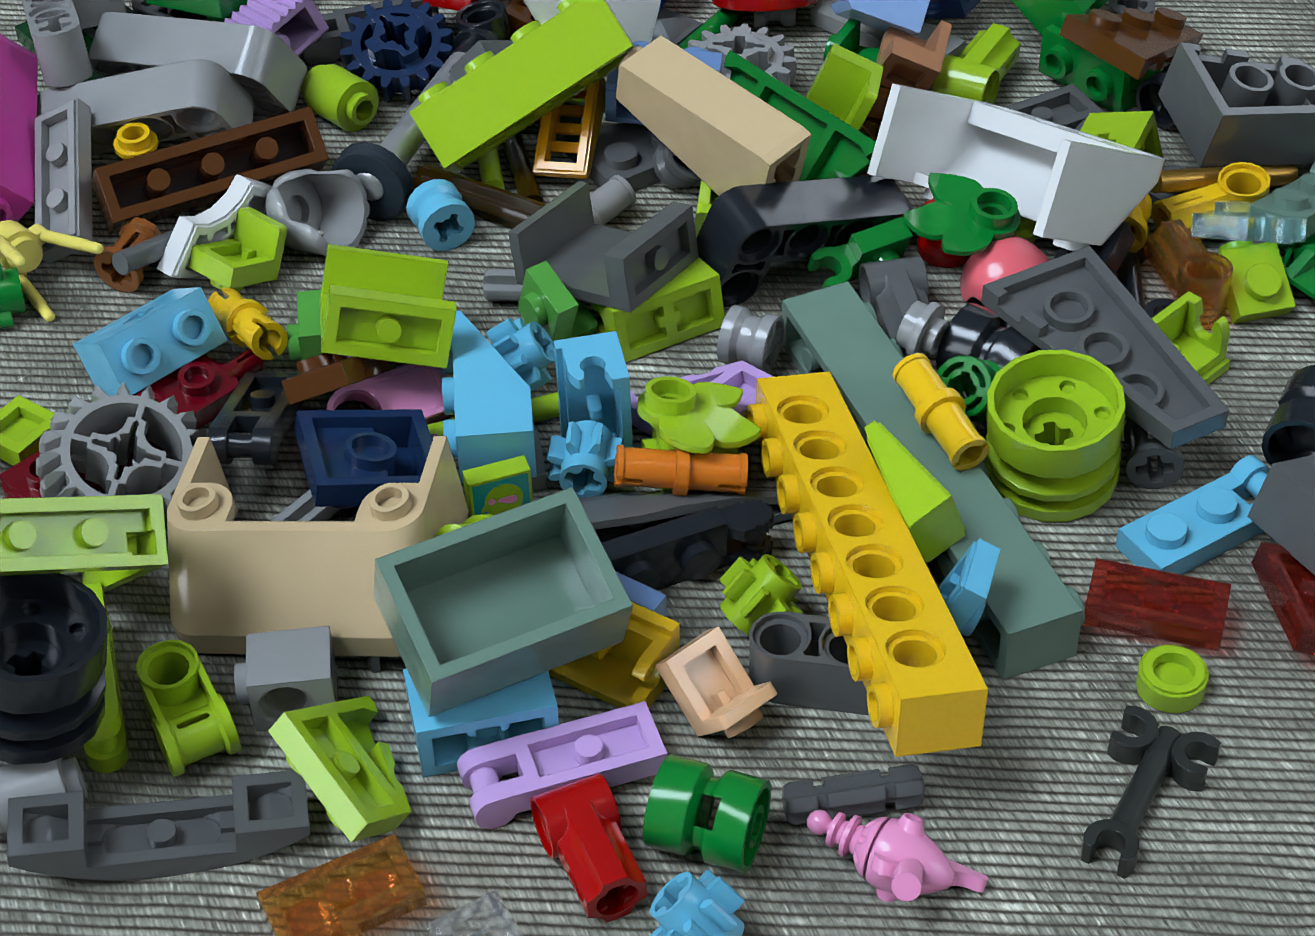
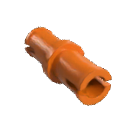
M617 445L614 487L631 486L672 489L673 495L686 496L688 490L737 493V495L745 494L748 478L747 453L709 452L701 454L683 451L674 447V450L624 447V445Z

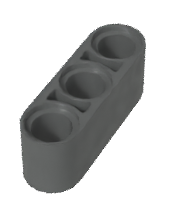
M771 612L762 615L753 623L749 631V678L754 686L771 681L778 694L768 702L869 715L867 690L863 681L855 682L852 679L848 665L847 644L843 636H834L829 617L792 612Z

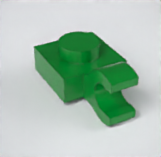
M903 217L854 233L851 235L848 243L844 245L817 249L811 255L807 268L809 271H815L825 267L835 273L836 276L824 281L821 289L847 281L850 282L859 278L861 263L902 258L913 235L904 222Z

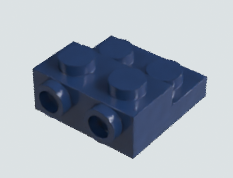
M422 409L297 411L295 435L315 507L331 506L339 509H348L360 506L362 500L370 492L383 484L419 483L433 438L438 436L437 434H430Z

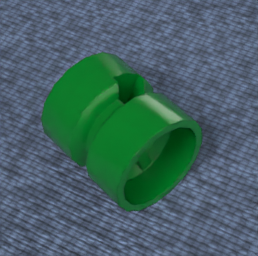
M675 754L667 755L655 776L644 816L643 841L648 847L683 857L689 855L695 849H699L705 863L745 874L749 871L756 858L765 832L771 803L772 785L770 780L734 770H729L718 778L715 777L713 769L708 763ZM719 800L720 803L713 829L709 830L707 827L712 815L714 802Z

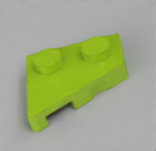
M369 695L284 712L268 730L285 753L289 766L303 777L326 808L330 821L339 830L343 831L350 842L394 831L411 813L403 785L395 776L394 767L396 764L389 744L378 741L375 745L369 723L377 715L378 711L375 702Z

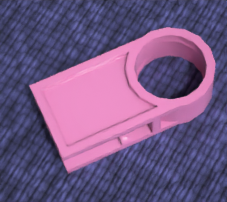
M407 364L342 387L333 393L328 400L326 410H335L343 402L356 400L366 403L373 410L422 409L427 425L451 417V415H445L442 380L436 367Z

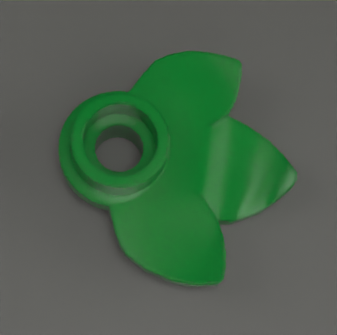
M930 173L928 175V185L935 202L906 211L903 215L904 222L917 235L930 240H942V249L945 253L959 256L981 253L991 245L992 241L1012 237L1018 231L1021 221L1017 201L1008 192L998 188H983L976 180L945 173Z

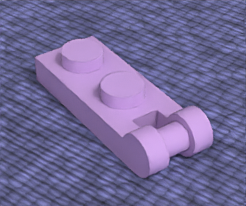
M646 701L472 748L460 756L457 761V768L464 787L473 790L474 794L470 798V807L477 825L482 828L493 829L506 825L514 818L516 813L531 810V797L598 773L604 776L609 787L656 775L668 753ZM514 772L519 774V777L500 782L503 775Z

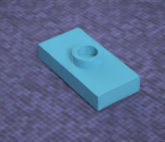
M980 538L977 542L973 541L938 587L960 633L966 637L973 632L981 618L1001 550Z

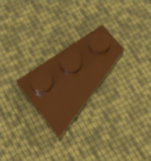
M1125 8L1123 14H1114L1102 9H1092L1090 14L1066 15L1059 34L1137 80L1145 77L1148 69L1156 72L1163 68L1165 61L1171 62L1179 42L1199 44L1203 36L1202 33L1185 24L1187 18L1183 14L1167 8H1157L1155 13Z

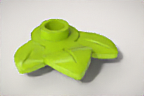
M664 376L650 380L645 386V392L638 397V415L654 429L658 430L663 440L683 451L703 454L709 453L713 446L725 449L739 448L758 439L761 433L760 427L733 409L738 405L743 396V389L714 382H697L692 384L682 378Z

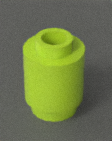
M336 64L317 65L304 77L301 88L302 96L307 106H311L312 111L348 132L359 131L366 127L374 118L378 109L379 96L374 85Z

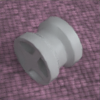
M733 305L724 318L718 337L717 358L719 362L731 364L743 360L769 373L776 363L781 349L784 334L783 318L768 313L763 317H757L751 314L749 308Z

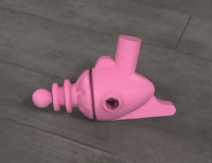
M815 810L807 818L809 831L816 835L827 834L826 846L833 848L836 844L839 845L838 855L841 857H847L849 853L853 855L857 872L863 879H866V882L876 888L877 896L882 901L893 902L900 899L901 901L908 902L916 899L919 894L943 891L950 886H960L976 892H984L988 877L946 858L938 845L924 832V820L917 815L904 813L900 819L879 817L870 821L867 825H862V817L854 815L850 821H847L846 814L842 812L837 813L832 820L826 811Z

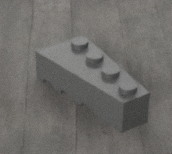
M1179 42L1158 95L1200 168L1225 167L1231 163L1238 162L1253 163L1258 166L1314 164L1315 68L1302 63L1301 59L1280 56L1277 65L1248 61V51L1227 48L1222 57L1200 54L1199 44Z

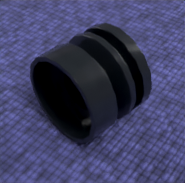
M60 573L0 576V761L14 765L48 763L75 753L95 736L105 715V667L107 664L108 638L106 609L93 590L71 576Z

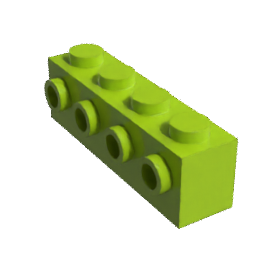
M563 0L557 6L560 13L542 25L539 20L524 25L511 36L510 39L513 44L496 55L492 51H488L477 56L464 67L466 75L449 86L446 81L435 84L418 97L420 105L409 111L444 169L453 173L459 172L618 68L623 57L635 46L606 0Z

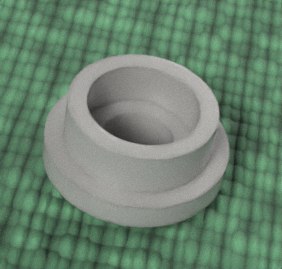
M916 301L908 309L901 321L896 336V344L906 349L907 356L915 353L935 355L938 352L943 334L949 325V322L944 320V305L935 301L928 305L921 301Z

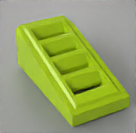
M874 420L864 427L867 434V442L892 499L898 507L924 561L930 562L966 536L964 532L966 530L952 495L880 422L877 423Z

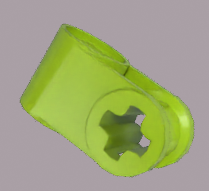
M181 640L160 641L146 648L139 656L136 664L137 676L148 717L172 776L175 778L184 774L186 765L225 750L230 755L240 752L242 750L231 714L220 693H216L195 649L190 644Z

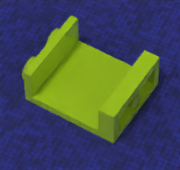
M328 244L320 294L321 353L447 369L457 311L455 301L442 300L448 260Z

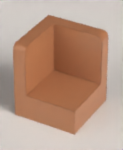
M941 20L927 41L893 27L887 28L883 34L876 60L877 64L884 66L881 85L891 89L893 83L928 90L941 72L952 24Z

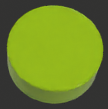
M1160 645L1148 650L1141 657L1136 677V689L1142 700L1152 708L1166 713H1184L1196 708L1203 701L1209 679L1208 667L1197 653L1188 648L1178 645Z

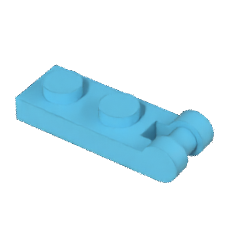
M1255 455L1245 456L1234 465L1230 473L1119 528L1116 548L1159 587L1254 538L1264 531L1247 517L1253 503L1249 505L1244 499L1250 496L1256 499L1270 470L1269 467Z

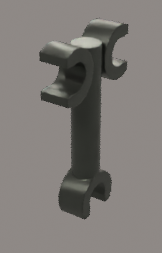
M1129 705L1124 710L1121 729L1138 737L1126 736L1113 730L1110 735L1107 754L1113 760L1122 764L1139 765L1110 819L1095 821L1089 825L1083 834L1081 846V861L1088 864L1093 859L1094 853L1100 848L1110 847L1117 850L1121 855L1116 876L1123 879L1131 875L1136 867L1139 853V838L1136 831L1168 770L1173 781L1180 787L1189 791L1201 792L1205 785L1208 768L1191 760L1196 759L1215 766L1221 742L1217 738L1204 732L1193 731L1182 735L1177 729L1170 726L1158 728L1155 716L1148 710Z

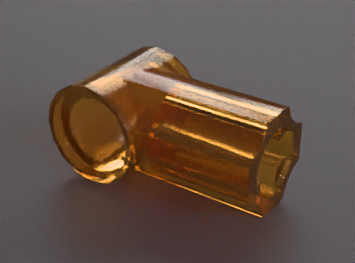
M1181 219L1162 222L1154 233L1147 236L1144 253L1173 295L1175 301L1188 291L1202 298L1203 314L1200 317V322L1205 330H1211L1214 322L1222 316L1226 317L1234 270L1233 265L1226 257L1218 253L1209 252L1195 231L1187 228Z

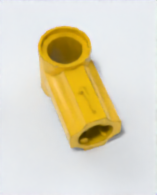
M1231 163L1223 167L1219 172L1217 183L1153 202L1152 219L1155 223L1157 237L1167 249L1218 233L1235 239L1251 238L1259 234V230L1245 227L1249 204L1269 193L1271 178L1268 172L1261 166L1253 163Z

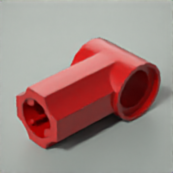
M598 773L530 798L533 821L543 848L551 860L559 857L587 917L601 918L607 923L629 915L633 907L647 897V884L622 835L619 811L604 776Z

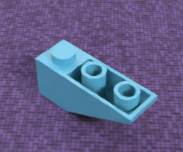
M456 311L447 369L443 368L444 374L453 373V377L442 378L445 415L455 414V419L443 420V436L448 438L453 458L458 457L461 483H464L463 470L522 455L525 456L531 469V477H537L530 387L461 311Z

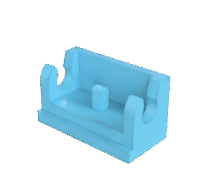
M612 331L555 340L554 354L561 436L566 437L569 422L573 421L575 423L582 420H592L603 423L611 431L613 438H623L624 447H633L630 377L617 332Z

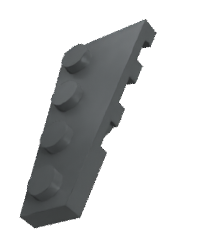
M1090 246L983 285L981 303L1040 349H1065L1091 356L1110 368L1124 389L1125 415L1169 449L1226 427L1229 409Z

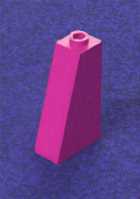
M0 34V222L6 220L18 222L34 204L38 59L35 53Z

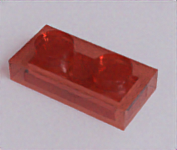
M1261 542L1251 562L1293 650L1315 655V575L1296 560L1282 545Z
M1096 558L1084 609L1085 621L1083 625L1219 651L1231 584Z

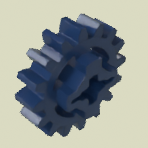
M383 0V8L379 10L367 4L364 6L366 17L361 19L351 16L348 19L351 32H341L340 38L343 49L340 50L343 68L373 84L376 90H381L384 102H390L394 93H402L406 102L412 101V90L419 88L422 92L453 53L452 29L447 28L443 13L432 16L431 4L428 2L420 5L418 9L412 8L411 0H403L401 6H393L391 0Z

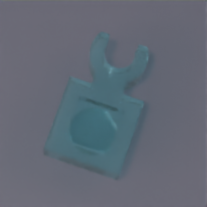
M1215 201L1214 210L1192 214L1191 237L1294 244V241L1305 242L1307 218L1251 213V202Z

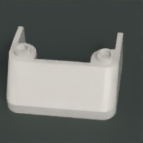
M892 83L867 174L913 182L926 188L923 197L930 200L934 198L928 185V175L930 173L964 176L976 180L983 188L1004 190L1016 199L1021 216L1037 221L1033 232L1034 235L1054 239V245L1067 250L1077 251L1090 246V244L1102 246L1158 183L1165 159L1006 107Z

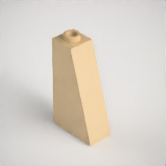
M662 35L644 48L641 46L633 48L623 57L618 66L619 73L615 98L718 196L733 187L800 180L811 138V133L802 125Z

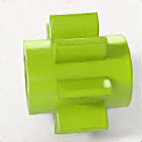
M764 554L758 561L753 558L750 562L740 556L719 579L726 587L722 591L726 598L720 603V608L729 621L747 635H749L753 623L762 615L771 612L803 613L796 605L800 600L796 594L802 589L800 580L784 563L769 554Z

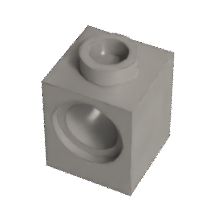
M330 626L246 634V662L235 663L234 683L238 704H250L256 731L269 730L284 712L339 701L338 668Z

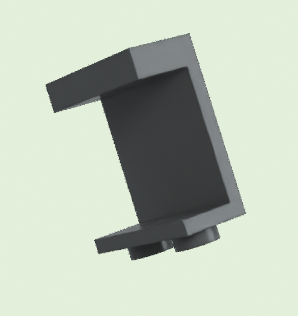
M583 181L576 182L508 232L517 284L523 285L526 269L547 261L575 299L630 313L699 258L692 205L673 201L634 232L594 224L589 185Z

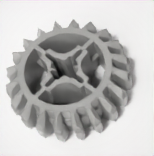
M124 382L118 388L117 395L108 396L97 385L92 392L91 403L74 395L72 401L69 402L68 413L55 411L54 416L51 418L50 431H43V435H41L39 440V452L41 454L36 459V475L41 479V497L163 494L165 530L167 531V509L197 437H207L206 430H196L197 419L194 417L193 411L177 414L178 403L174 395L160 403L154 401L155 393L150 385L141 393V396L130 395V390ZM147 440L152 441L153 443L157 444V445L160 446L164 451H161V450H158V449L152 447V446L147 442ZM134 452L132 466L124 467L121 478L117 480L119 465H127L130 454ZM77 472L84 473L85 480L99 484L104 489L105 494L91 488L80 478Z

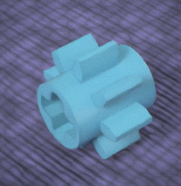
M508 318L486 331L492 346L529 385L531 392L552 380L545 367L555 361L554 344L549 334L539 323L532 321L525 325L522 318H518L515 321Z
M582 420L575 423L573 421L569 422L565 438L557 435H551L547 454V460L551 462L549 480L559 481L563 490L573 487L578 498L604 495L607 481L614 483L617 445H624V439L613 438L611 431L603 423L597 421Z
M705 870L699 880L690 872L680 873L666 883L651 905L650 914L661 925L650 936H742L744 923L734 912L745 902L744 898L720 876L716 877L709 870Z

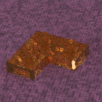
M395 834L256 892L260 910L273 936H363L362 933L427 905L424 887Z

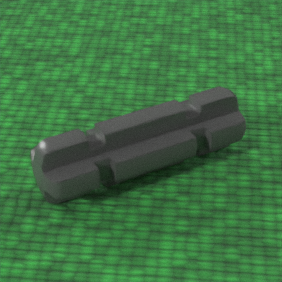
M907 764L889 767V775L881 776L880 770L874 769L822 777V785L813 786L812 779L788 782L783 786L782 790L783 809L789 824L800 825L806 824L808 816L815 810L826 811L833 820L839 812L845 813L847 817L885 812V804L893 803L895 810L918 807L924 803V780L917 765Z

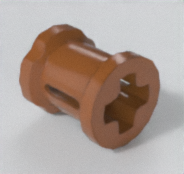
M139 217L126 221L120 229V238L113 246L104 247L103 252L97 254L94 259L95 270L100 278L108 286L125 293L133 292L141 285L144 277L143 272L149 265L124 276L115 270L112 264L113 254L162 234L155 224Z

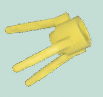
M1 221V266L5 269L17 268L22 293L45 321L52 322L55 319L54 312L27 278V272L36 269L42 261V245L50 243L94 254H101L104 250L103 245L88 239L50 231L40 224H34L27 229L16 221Z

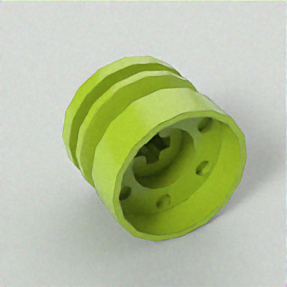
M1064 349L1038 350L1014 358L995 374L987 391L986 442L990 448L985 463L990 481L1002 498L1007 497L1013 502L1018 515L1041 522H1068L1094 513L1111 499L1119 481L1120 441L1123 437L1126 409L1123 386L1112 370L1091 356Z

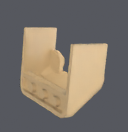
M434 436L419 483H386L377 487L362 500L354 521H234L238 509L210 437H197L167 509L171 624L178 640L190 644L197 653L246 654V634L330 626L335 656H401L374 598L375 559L434 538L439 528L444 525L463 524L467 519L469 510L447 436Z

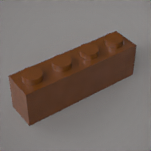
M311 106L95 168L92 185L109 234L111 235L120 232L123 224L135 217L155 222L215 204L227 192L236 174L273 186L277 178L289 171L302 169L321 171L329 157Z

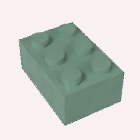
M573 487L375 559V601L429 717L623 642L633 607Z

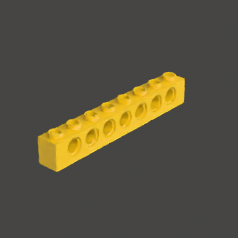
M830 371L757 378L756 403L748 404L746 409V419L761 428L760 437L753 442L759 441L762 465L766 477H774L776 480L777 498L781 513L783 515L790 514L792 517L796 548L800 554H808L814 590L817 594L825 593L828 600V613L832 632L835 637L843 636L847 644V658L852 679L855 682L863 681L867 690L868 713L875 729L883 728L895 757L981 746L988 687L898 507L894 503L888 487Z

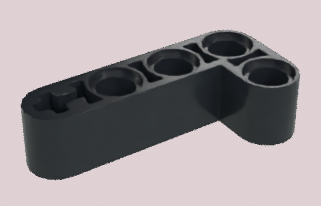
M873 175L737 186L723 192L710 207L696 237L698 255L701 260L720 275L723 307H732L747 301L756 293L771 263L810 259L817 249L844 245L848 243L852 234L903 217L904 212L912 210L914 207L893 179ZM910 229L913 235L911 240H913L917 234Z

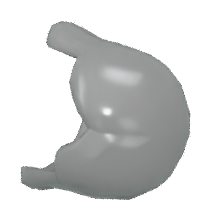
M302 169L289 171L274 181L272 189L267 194L265 206L268 217L287 227L285 246L297 251L311 252L326 256L328 244L356 248L367 227L366 219L370 213L366 188L362 184L360 177L348 169L334 171ZM318 229L324 233L323 237L318 233Z

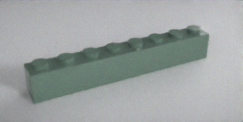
M848 281L782 300V318L784 321L783 348L800 374L830 371L876 465L877 462L867 442V434L864 429L865 426L874 420L877 423L880 422L952 495L966 530L964 532L966 536L931 560L929 569L939 584L943 582L973 541L977 542L980 538L1001 549L988 596L985 600L983 613L972 632L1001 678L1005 680L1076 656L1080 626L1085 621V611L1080 596L1073 587H1066L1052 568L1049 554L1044 545L1039 541L1034 542L1020 523V518L1013 502L1007 497L1002 498L990 481L984 462L982 461L977 466L968 470H956L949 462V457L934 436L926 434L920 429L914 418L915 408L892 377L895 366L904 358L902 349L896 344V339H889L880 327L872 305L867 301L863 302Z

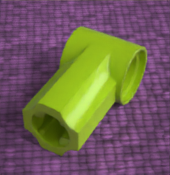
M993 23L987 30L979 31L959 56L951 54L944 56L941 72L932 84V92L994 104L999 91L1000 81L1019 59L1021 43L1014 38L1009 27Z

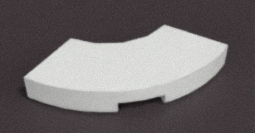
M236 174L227 192L211 208L195 216H179L157 269L170 277L176 278L202 276V274L188 267L192 246L233 238L237 213L240 208L251 207L266 215V197L272 186Z

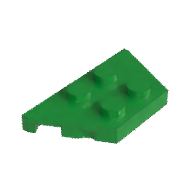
M729 50L725 57L724 67L731 71L730 80L796 121L811 133L799 181L858 177L868 170L876 143L875 140L745 58Z

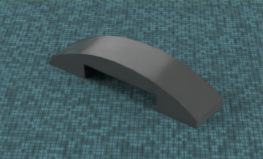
M294 770L231 776L233 793L231 795L86 809L83 791L8 798L9 867L58 877L134 880L170 877L219 869L246 862L292 845L310 835L306 783L303 777Z

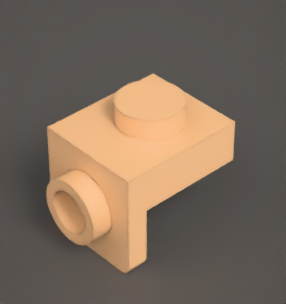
M719 626L706 630L655 665L697 737L724 731L727 738H731L746 731L764 717L759 707L778 694L771 681L754 686Z

